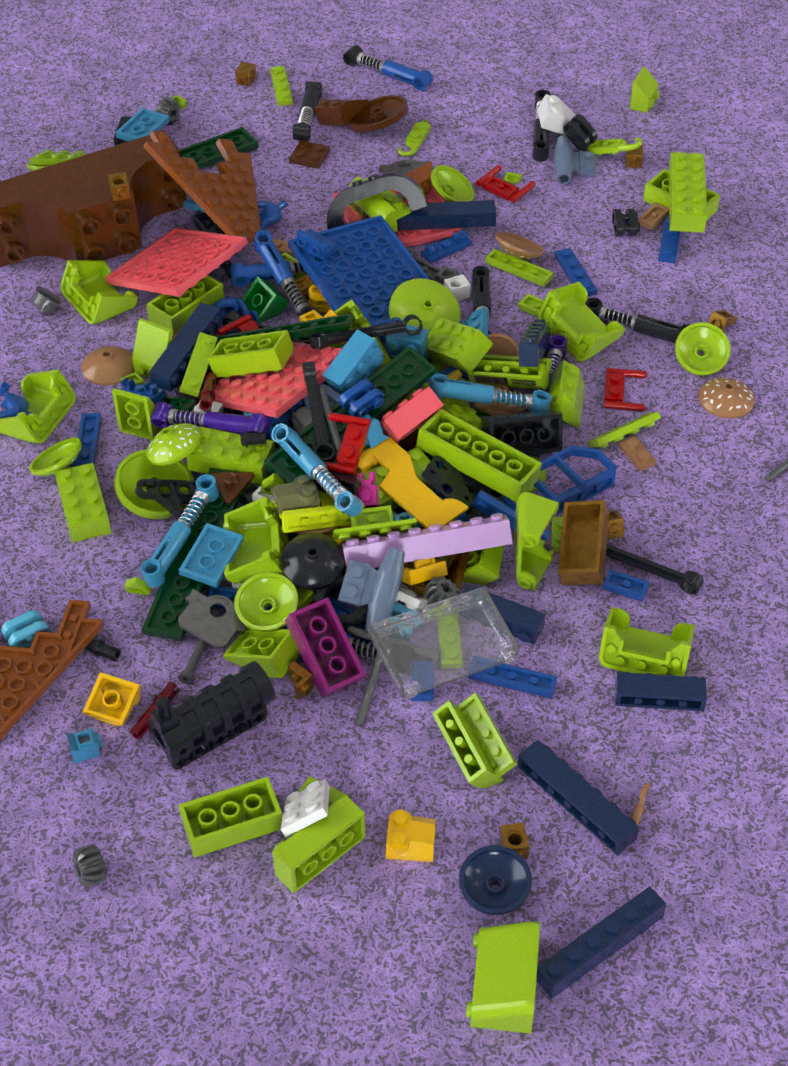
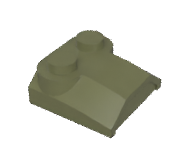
M300 475L294 479V482L271 488L279 514H283V511L320 507L317 487L314 480L308 475Z

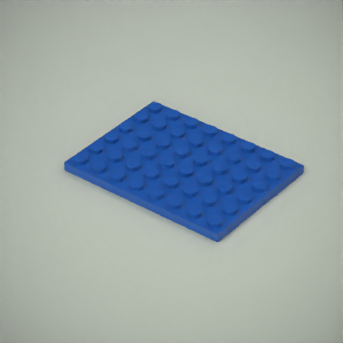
M381 215L317 232L337 244V251L325 260L320 259L296 244L297 238L288 240V247L332 310L336 311L350 300H353L371 326L380 325L390 320L389 302L393 292L399 285L411 279H429Z

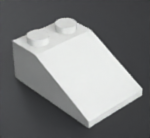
M545 94L537 109L541 128L565 135L563 126L575 116L568 106L554 95Z

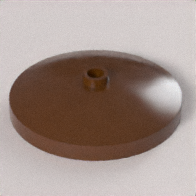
M397 95L382 96L369 100V103L347 122L348 126L356 132H370L390 126L407 114L409 109L407 100Z

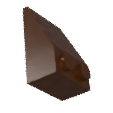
M323 99L314 107L320 125H345L369 103V100Z

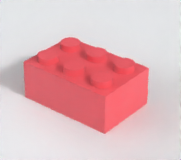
M427 387L425 390L420 388L409 400L405 399L397 406L398 408L394 411H389L382 417L383 419L379 422L384 431L382 433L392 438L398 444L426 423L444 404L430 387Z

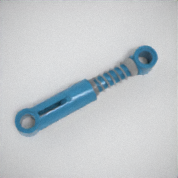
M440 373L434 374L429 379L427 386L432 389L440 400L445 397L488 405L499 402V404L504 403V405L509 404V406L512 404L514 407L516 405L520 408L523 406L529 412L548 410L552 396L543 390H536L532 394L524 393L522 395L520 392L517 394L516 392L511 393V391L497 390V388L495 389L494 386L448 379V377Z
M282 423L276 425L271 433L273 441L278 443L311 479L317 480L320 486L333 497L338 510L350 517L359 515L363 509L362 500L353 495L344 486H341V483L334 476H331L332 474L328 472L326 464L299 437L295 430Z
M205 474L196 480L197 489L192 500L184 509V513L181 514L177 521H174L151 558L142 563L140 569L147 586L155 588L165 582V573L191 534V525H194L193 521H197L196 517H199V513H202L201 509L205 508L204 505L215 501L219 497V489L214 476Z

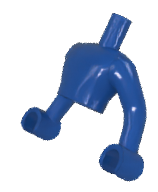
M285 199L278 205L269 201H257L258 208L263 209L259 213V217L263 221L260 225L261 230L280 222L282 219L280 211L288 206Z
M226 296L212 305L221 308V315L223 316L229 311L237 313L240 309L244 316L250 314L252 320L259 321L257 311H249L245 302L240 298Z
M3 382L0 385V396H4L5 399L1 406L6 411L0 412V418L15 417L20 412H25L26 416L31 414L28 411L29 402L21 396L9 393L10 385L7 382Z

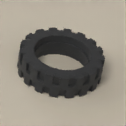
M341 574L333 584L322 589H316L314 603L327 598L333 592L341 590L345 576ZM368 605L359 606L356 611L348 615H337L344 631H347L348 626L358 627L359 624H363L366 621Z

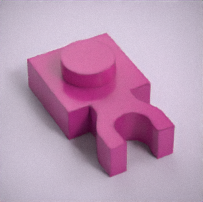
M373 471L369 472V479L364 480L365 475L358 473L361 487H357V497L362 500L365 508L379 507L378 486L373 485L376 480V474Z

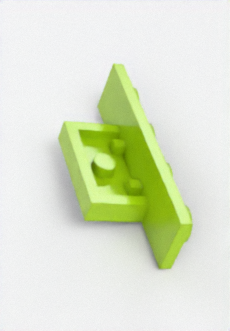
M391 505L362 509L359 515L350 517L352 527L334 529L332 537L339 541H346L351 539V537L367 538L371 534L380 533V535H387L389 532L399 530L401 533H405L409 529L415 528L417 519L394 521Z

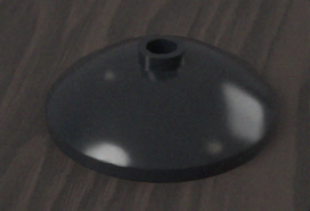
M304 533L293 538L285 546L281 556V566L286 578L294 585L303 589L316 590L325 588L333 584L340 577L344 569L345 559L341 546L333 538L322 533Z

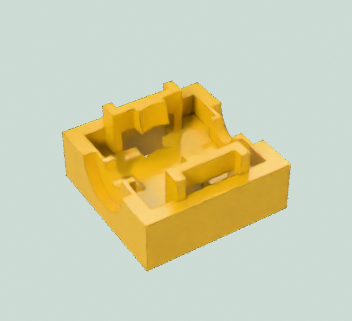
M429 558L404 563L401 582L414 585L431 580L435 576L448 575L446 561Z

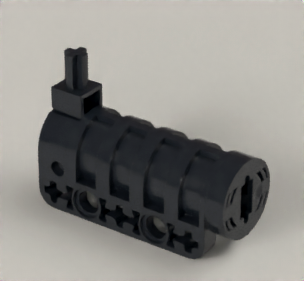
M252 661L241 667L239 673L235 675L228 674L221 678L219 684L206 686L201 690V694L195 697L190 695L183 699L182 704L175 708L169 704L167 697L162 699L160 696L156 698V709L150 712L151 717L147 720L150 737L157 746L164 750L167 760L172 767L178 770L263 722L267 717L266 704L275 700L273 685L264 669L256 661Z

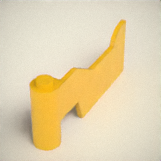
M389 437L375 447H369L362 452L358 467H356V477L358 473H365L380 464L385 467L389 472L380 484V488L413 518H416L425 529H428L433 524L445 526L468 510V506L459 500L451 498L442 500L416 477L411 456L392 438Z

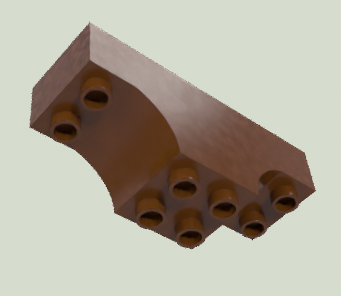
M149 135L0 181V267L18 263L33 256H53L65 260L104 261L122 254H129L134 250L142 248L140 232L149 220L157 215L176 211L184 207L183 201L187 200L186 192L144 149L143 146L146 141L153 142ZM170 138L173 146L176 148L179 157H181V151ZM126 172L131 198L113 201L108 174Z

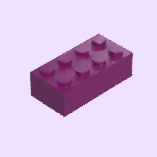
M328 597L292 612L285 619L286 625L309 672L313 675V681L322 698L351 686L366 676Z

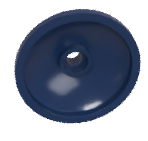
M491 845L475 850L465 859L459 873V886L464 899L474 909L488 915H503L518 909L526 901L531 891L532 875L527 862L519 853L508 847ZM496 884L499 886V888L493 889L491 888V886Z

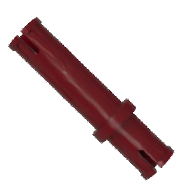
M214 373L205 375L203 390L200 392L201 401L199 405L205 411L209 410V407L212 408V402L215 400L214 391L217 376Z
M168 682L163 691L153 698V703L129 731L134 738L141 740L149 729L147 720L151 717L150 712L156 709V698L160 696L162 699L167 697L170 703L180 691L175 683Z

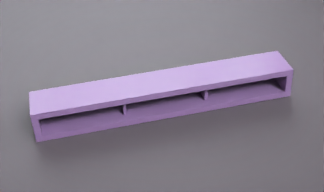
M497 513L491 515V518L482 519V517H474L468 522L457 520L445 526L433 524L428 529L411 528L405 533L393 531L389 532L387 536L382 537L370 535L364 540H358V538L348 539L346 543H342L346 570L350 559L370 564L373 568L380 567L389 548L404 551V563L513 544L510 522L506 515Z

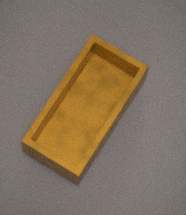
M605 500L564 502L557 572L562 585L604 584L609 511Z

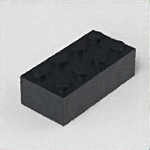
M549 409L481 417V431L526 455L553 453L563 450L561 412Z

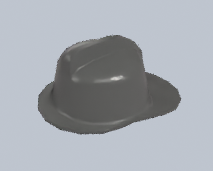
M37 286L33 304L39 308L40 314L43 312L52 314L61 306V300L48 289Z

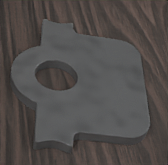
M401 160L394 164L379 165V172L405 175L430 161Z
M194 589L186 597L185 601L189 602V605L180 615L178 621L181 629L217 649L224 648L236 632L244 633L247 627L239 620L235 613V605L229 598L222 595L206 597ZM214 605H221L225 608L226 614L222 617H214L210 613V608Z

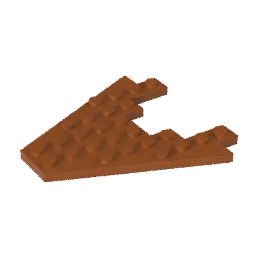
M152 130L149 136L153 142L146 141L143 146L144 149L226 235L246 237L248 242H254L255 234L261 230L250 153L238 152L232 140L218 139L216 145L226 162H219L216 167L220 173L203 172L199 170L194 159L179 157L166 132Z
M69 599L57 633L36 631L30 648L0 645V741L104 627L102 619L87 618L91 609L90 601Z

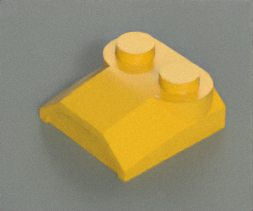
M100 672L83 709V713L115 726H123L132 708L140 701V690L142 687L139 684Z
M405 810L393 811L389 815L386 859L433 862L436 819L411 816Z

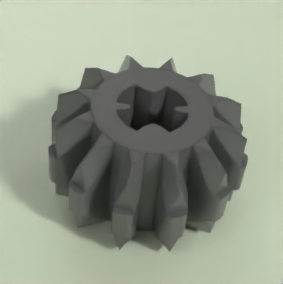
M163 97L162 100H159V105H157L155 112L168 115L170 122L167 124L173 125L174 121L177 122V118L180 116V104L174 98Z
M435 576L426 585L424 598L428 599L427 604H432L434 609L439 608L441 612L444 610L450 611L458 604L461 590L457 588L456 583L451 582V578L447 580L444 576L440 578Z
M87 845L73 852L72 862L79 882L85 888L93 887L106 880V863L100 849L95 845Z

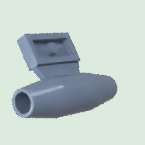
M565 135L557 138L554 148V171L558 182L562 185L568 184L573 171L586 177H595L596 175L595 153L589 151L573 153L570 140Z
M389 548L378 571L370 564L349 560L338 601L358 607L368 605L366 631L381 635L393 612L403 577L404 551Z

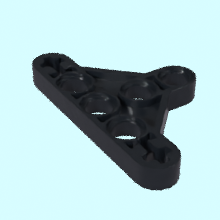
M141 479L136 484L135 493L141 499L157 501L178 520L181 514L184 513L180 505L189 504L197 487L196 481ZM163 486L169 488L170 492L163 493L160 491L159 488ZM186 487L190 492L184 494L180 492L179 488Z

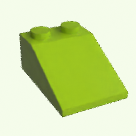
M143 318L139 319L132 358L134 371L139 375L150 378L149 371L173 340L170 329Z
M113 388L112 395L119 432L152 440L162 429L150 422L155 404L149 397Z
M245 628L244 633L237 637L224 653L223 658L241 667L256 661L264 669L268 677L282 678L288 671V665L298 659L300 652L289 629L260 632Z

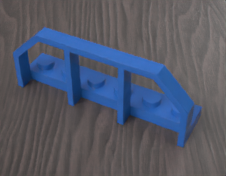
M570 446L540 461L542 463L540 471L555 464L576 486L567 489L557 496L539 479L533 486L545 498L559 502L556 513L558 515L564 511V502L585 501L613 487L617 466L600 449ZM570 456L597 459L608 470L600 472L588 480H583L563 460ZM504 496L503 504L516 511V505L510 498Z

